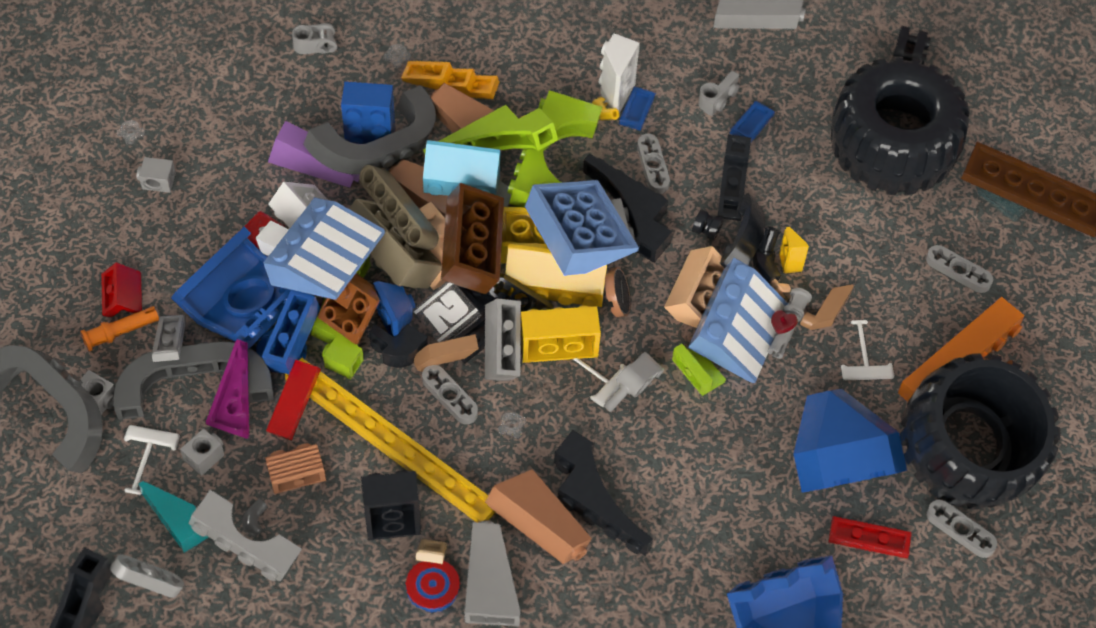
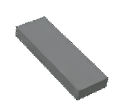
M185 315L159 317L152 350L153 362L179 360L186 325Z

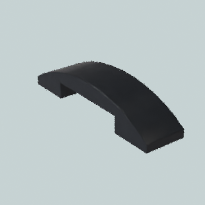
M729 134L727 136L717 216L724 219L741 221L742 219L739 209L744 198L751 137Z
M749 193L744 195L739 209L743 219L735 241L732 244L726 245L720 264L723 268L733 258L748 265L762 240L765 228V214Z

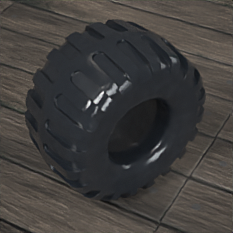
M895 56L892 57L891 61L880 58L874 60L872 65L865 64L847 79L833 109L831 141L832 151L835 157H839L838 163L844 171L849 170L851 172L850 176L854 181L866 183L867 188L876 191L877 188L885 190L888 195H896L897 192L913 195L920 188L923 192L933 188L935 183L942 182L948 176L964 149L970 112L961 87L954 86L955 80L949 74L942 75L939 73V67L933 64L930 67L923 65L920 59L912 58L911 61H904L903 57ZM892 109L903 111L921 119L926 125L917 129H901L888 124L881 118L877 110Z
M976 353L969 354L963 358L953 359L923 379L909 399L907 408L902 414L901 425L904 428L900 433L901 444L907 447V451L904 453L907 465L913 464L917 472L914 474V477L920 484L925 481L931 487L929 492L935 497L945 496L948 498L947 502L957 507L967 503V508L974 510L999 506L1019 498L1035 486L1049 470L1050 464L1055 460L1058 453V448L1055 445L1060 441L1061 428L1055 426V422L1059 419L1057 407L1051 408L1049 400L1052 396L1047 388L1042 390L1036 383L1039 378L1031 371L1026 374L1020 370L1021 364L1016 361L1009 360L1006 363L1003 362L1002 356L988 354L982 357L981 354ZM958 412L972 413L989 425L996 439V454L990 464L978 466L958 451L950 440L945 428L948 416Z

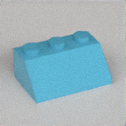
M427 140L423 172L424 193L449 196L459 183H463L497 195L500 181L499 149Z

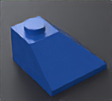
M381 281L374 282L373 285L380 300L376 310L387 333L396 337L407 324L410 325L413 319L412 309L415 308L413 297L411 294H406L403 286Z

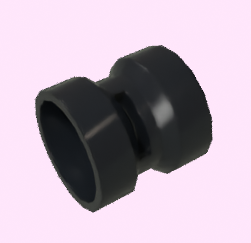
M701 209L694 221L692 232L706 234L709 239L715 240L721 230L724 218L720 216L713 217L707 211Z

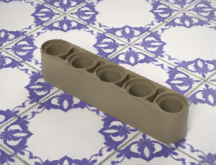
M372 165L364 166L359 175L361 185L406 243L424 250H433L439 240L437 231L388 170Z

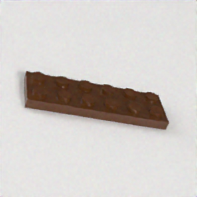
M976 142L962 174V180L1095 238L1096 193L980 142Z

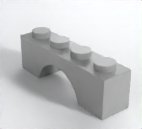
M209 490L188 523L192 525L193 531L201 536H209L215 540V544L224 551L230 550L237 554L238 559L248 566L254 565L261 570V574L267 579L281 582L302 549L280 534L266 541L247 539L237 531L233 524V504L212 490Z

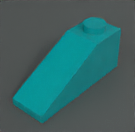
M142 481L138 483L143 497L184 553L209 537L197 534L193 531L192 525L188 524L191 516L197 509L195 505L147 482Z

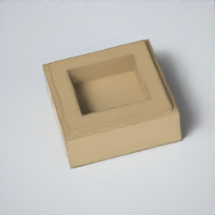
M421 539L416 553V560L443 564L448 543Z

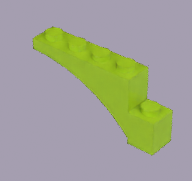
M504 105L438 142L499 150L532 148L539 151L557 141L558 137L553 121L540 108L518 119Z
M370 255L356 272L362 278H364L371 266ZM324 297V299H323L322 306H323V304H324V302H325V300H326V297ZM317 317L311 329V336L328 343L322 352L324 367L351 380L364 361L363 349Z

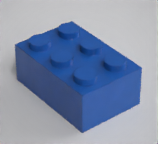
M359 82L344 83L341 109L344 138L346 141L354 144H367L395 132L393 85Z

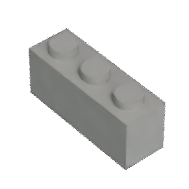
M495 299L485 305V380L510 381L520 376L521 301Z

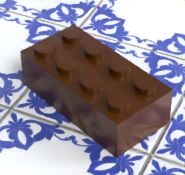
M459 183L447 197L441 280L483 294H487L500 280L504 212L503 197L463 183Z

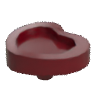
M779 310L772 315L771 323L775 332L782 334L792 330L797 325L798 319L795 314H786L784 311Z

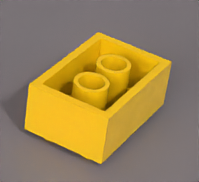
M584 305L578 308L564 309L557 307L550 310L530 309L522 311L520 341L523 363L598 357L601 331L597 306L589 307Z

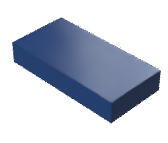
M634 86L620 117L619 124L641 131L656 93Z
M755 101L733 126L730 134L751 137L752 142L772 119L775 111Z

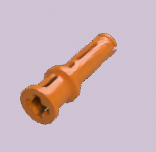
M151 306L115 322L108 323L104 321L100 323V326L91 330H81L80 334L89 352L93 350V347L105 342L112 343L115 337L159 321V316L155 307Z

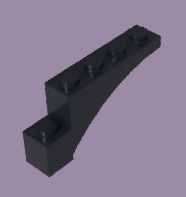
M589 153L584 159L583 173L593 180H598L601 186L614 199L621 198L623 208L627 207L629 223L633 228L635 242L639 247L637 253L655 263L671 244L672 231L666 225L658 223L667 213L668 200L662 194L650 190L640 181H635L625 175L623 171L613 168L603 159L596 158Z
M572 430L555 451L554 463L557 469L564 474L570 473L558 489V500L568 511L574 510L579 513L587 524H596L601 527L609 538L613 540L618 538L626 543V547L632 553L639 554L640 552L646 556L652 548L653 537L634 524L613 501L596 468L593 457L594 443Z
M86 547L82 549L69 568L67 583L49 628L93 627L104 610L99 594L113 574L107 557Z

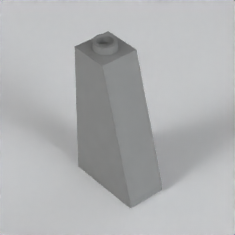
M720 0L715 15L714 28L797 29L798 22H803L806 9L802 8L804 0Z
M491 521L473 522L465 602V623L520 627V608L500 524H494Z

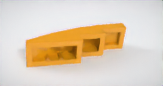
M408 61L401 77L404 82L438 90L445 83L471 98L494 99L500 83L497 76L476 75L474 69L452 68L450 62Z

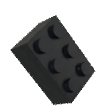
M398 470L390 474L371 473L361 477L368 541L421 535L416 471Z

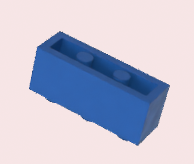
M295 290L290 291L262 354V358L269 369L290 374L295 360H298L321 309L314 295Z

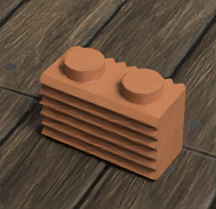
M305 443L297 446L295 450L287 452L278 450L265 457L274 494L326 481L317 444L310 445Z

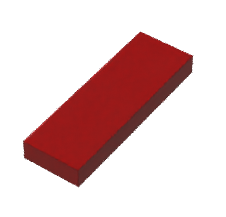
M295 360L266 429L268 433L292 441L321 371L319 367Z
M832 516L828 543L908 559L912 532Z

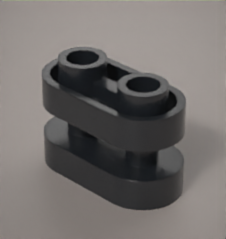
M902 25L893 57L900 56L905 61H911L912 58L922 60L921 64L924 65L927 54H923V51H928L931 37H927L928 32L919 30L917 36L910 35V27ZM906 43L914 45L913 53L904 51Z

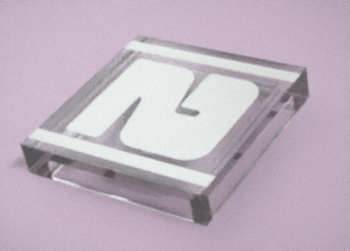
M449 282L444 283L413 309L414 313L438 342L452 340L482 316L459 287Z

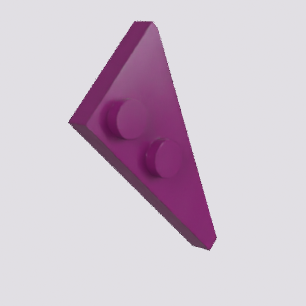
M236 339L205 424L246 439L249 438L248 343Z

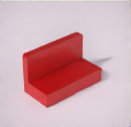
M116 262L101 274L102 316L113 317L121 310L131 313L142 311L141 272Z

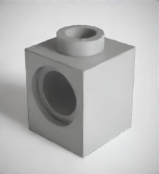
M144 157L142 166H139L137 169V180L140 181L142 189L171 193L176 175L173 160Z
M88 370L81 378L83 382L81 385L94 398L102 415L106 409H111L114 406L115 387L113 383Z
M203 428L180 451L183 460L202 476L224 456L222 447L224 444L215 433L209 434ZM209 449L206 453H199L201 450Z

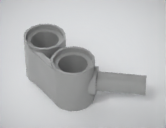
M644 352L636 361L627 365L617 376L616 381L619 383L620 388L603 406L612 412L627 394H631L634 398L637 397L648 385L652 384L651 381L655 377L659 378L664 368L647 352Z

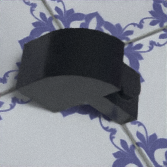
M409 324L396 337H393L377 325H374L369 330L371 347L376 352L382 353L383 363L390 367L402 368L412 365L416 354L428 345V337Z

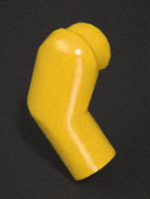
M598 97L593 100L592 104L602 107L599 120H617L619 118L618 109L606 108L608 103H603L606 100L605 98Z

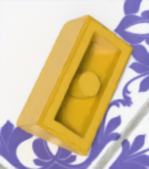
M786 227L779 251L783 273L802 272L809 248L808 244L791 227Z

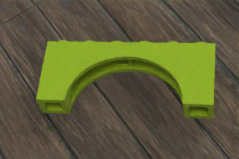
M550 90L546 99L541 98L538 107L553 121L558 140L574 136L593 139L602 111L601 106ZM550 145L539 151L532 148L522 149L520 160H523V162L517 163L514 176L517 178L516 180L511 179L507 193L511 194L509 204L525 208L533 185L562 183L550 172L545 163L544 151Z

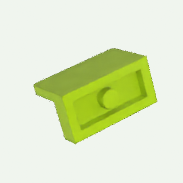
M683 344L674 348L673 362L702 396L725 383V377L709 359L691 349H687Z

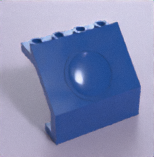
M243 227L171 296V299L198 325L231 341L236 342V339L247 342L249 349L278 320L291 290L270 284L263 263L267 256L248 239L251 233Z

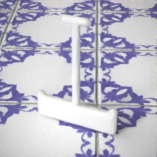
M852 320L851 324H857L864 366L841 365L843 379H893L894 370L892 363L869 366L862 324H867L868 321Z
M574 358L573 360L606 383L596 395L590 396L591 400L604 407L603 405L620 388L616 378L626 365L620 364L619 371L608 380L579 358Z
M136 425L128 426L124 437L125 441L136 440L148 444L132 488L126 487L124 489L125 492L137 495L142 494L141 490H137L152 444L171 447L174 451L180 440L179 434Z

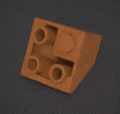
M356 273L337 300L326 298L317 317L354 344H358L380 300L374 286Z

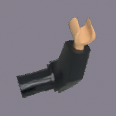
M766 226L760 245L753 257V268L782 298H785L783 292H790L791 288L789 284L778 282L781 275L774 264L776 256L774 247L781 231L774 227Z

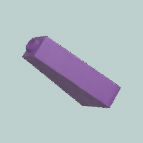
M287 121L284 122L275 139L268 163L349 188L353 181L359 182V175L341 173L317 161L303 145L308 132Z

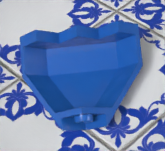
M843 389L807 395L793 453L802 493L908 471L899 432Z
M832 555L806 559L798 562V567L785 570L782 568L763 575L764 579L755 583H750V581L740 583L727 593L737 628L842 627L843 591Z

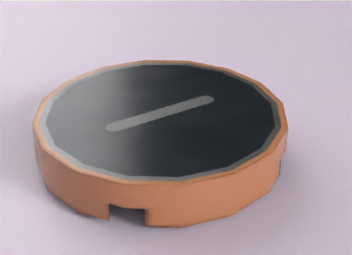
M609 268L605 276V291L608 302L612 301L614 306L611 307V312L616 317L627 316L630 312V292L627 279L621 268Z

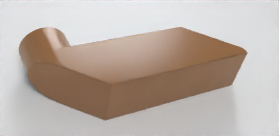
M854 285L832 288L816 316L806 312L800 325L809 330L832 326L851 295Z
M476 334L427 345L416 354L414 358L415 368L423 372L427 366L467 358L479 349Z

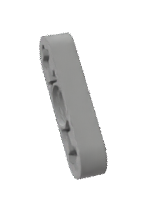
M644 134L638 139L637 150L647 185L650 190L663 194L669 189L670 177L659 140L652 134ZM644 143H649L652 146L651 153H648L647 145H644ZM649 161H656L660 166L651 168L647 163ZM659 174V181L663 183V185H658V183L655 182L656 175Z
M940 245L932 246L927 253L926 262L930 267L978 293H984L990 289L993 283V276L989 271ZM938 254L942 256L938 260L934 259ZM948 260H951L949 266H946ZM957 265L962 266L966 272L963 274L956 273L953 267ZM970 271L973 272L971 278H968ZM980 278L985 280L982 284L977 282Z
M432 365L427 366L423 370V385L459 423L471 424L477 419V404L442 367ZM429 375H438L439 383L435 379L429 380ZM452 390L457 393V396L452 400H447L443 397V393ZM460 401L461 406L465 410L471 409V415H468L467 413L462 415V408L458 405Z
M935 500L929 505L927 518L933 525L979 557L986 558L994 553L997 547V540L989 531L944 500ZM942 509L944 511L943 515L937 517L935 515L936 511ZM951 516H953V520L951 521L950 525H948L947 521L950 520ZM964 524L968 528V533L964 535L957 533L954 525ZM973 532H976V536L973 538L972 541H970L969 539L971 538ZM986 540L988 542V546L984 547L983 549L979 545L981 542Z
M119 554L110 566L111 572L119 579L171 598L177 597L184 587V582L178 575L127 555Z

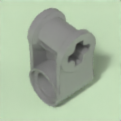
M329 23L296 26L292 31L294 51L299 54L334 52L337 49V43L334 40V26Z

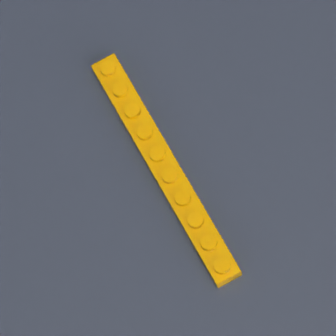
M301 358V359L299 360V361H301V362H305V363L310 364L309 362H307V361H306L305 359H303V358ZM320 371L310 395L313 401L404 469L416 471V478L475 522L488 521L495 514V511L485 503L489 495ZM284 374L285 380H287L289 375Z

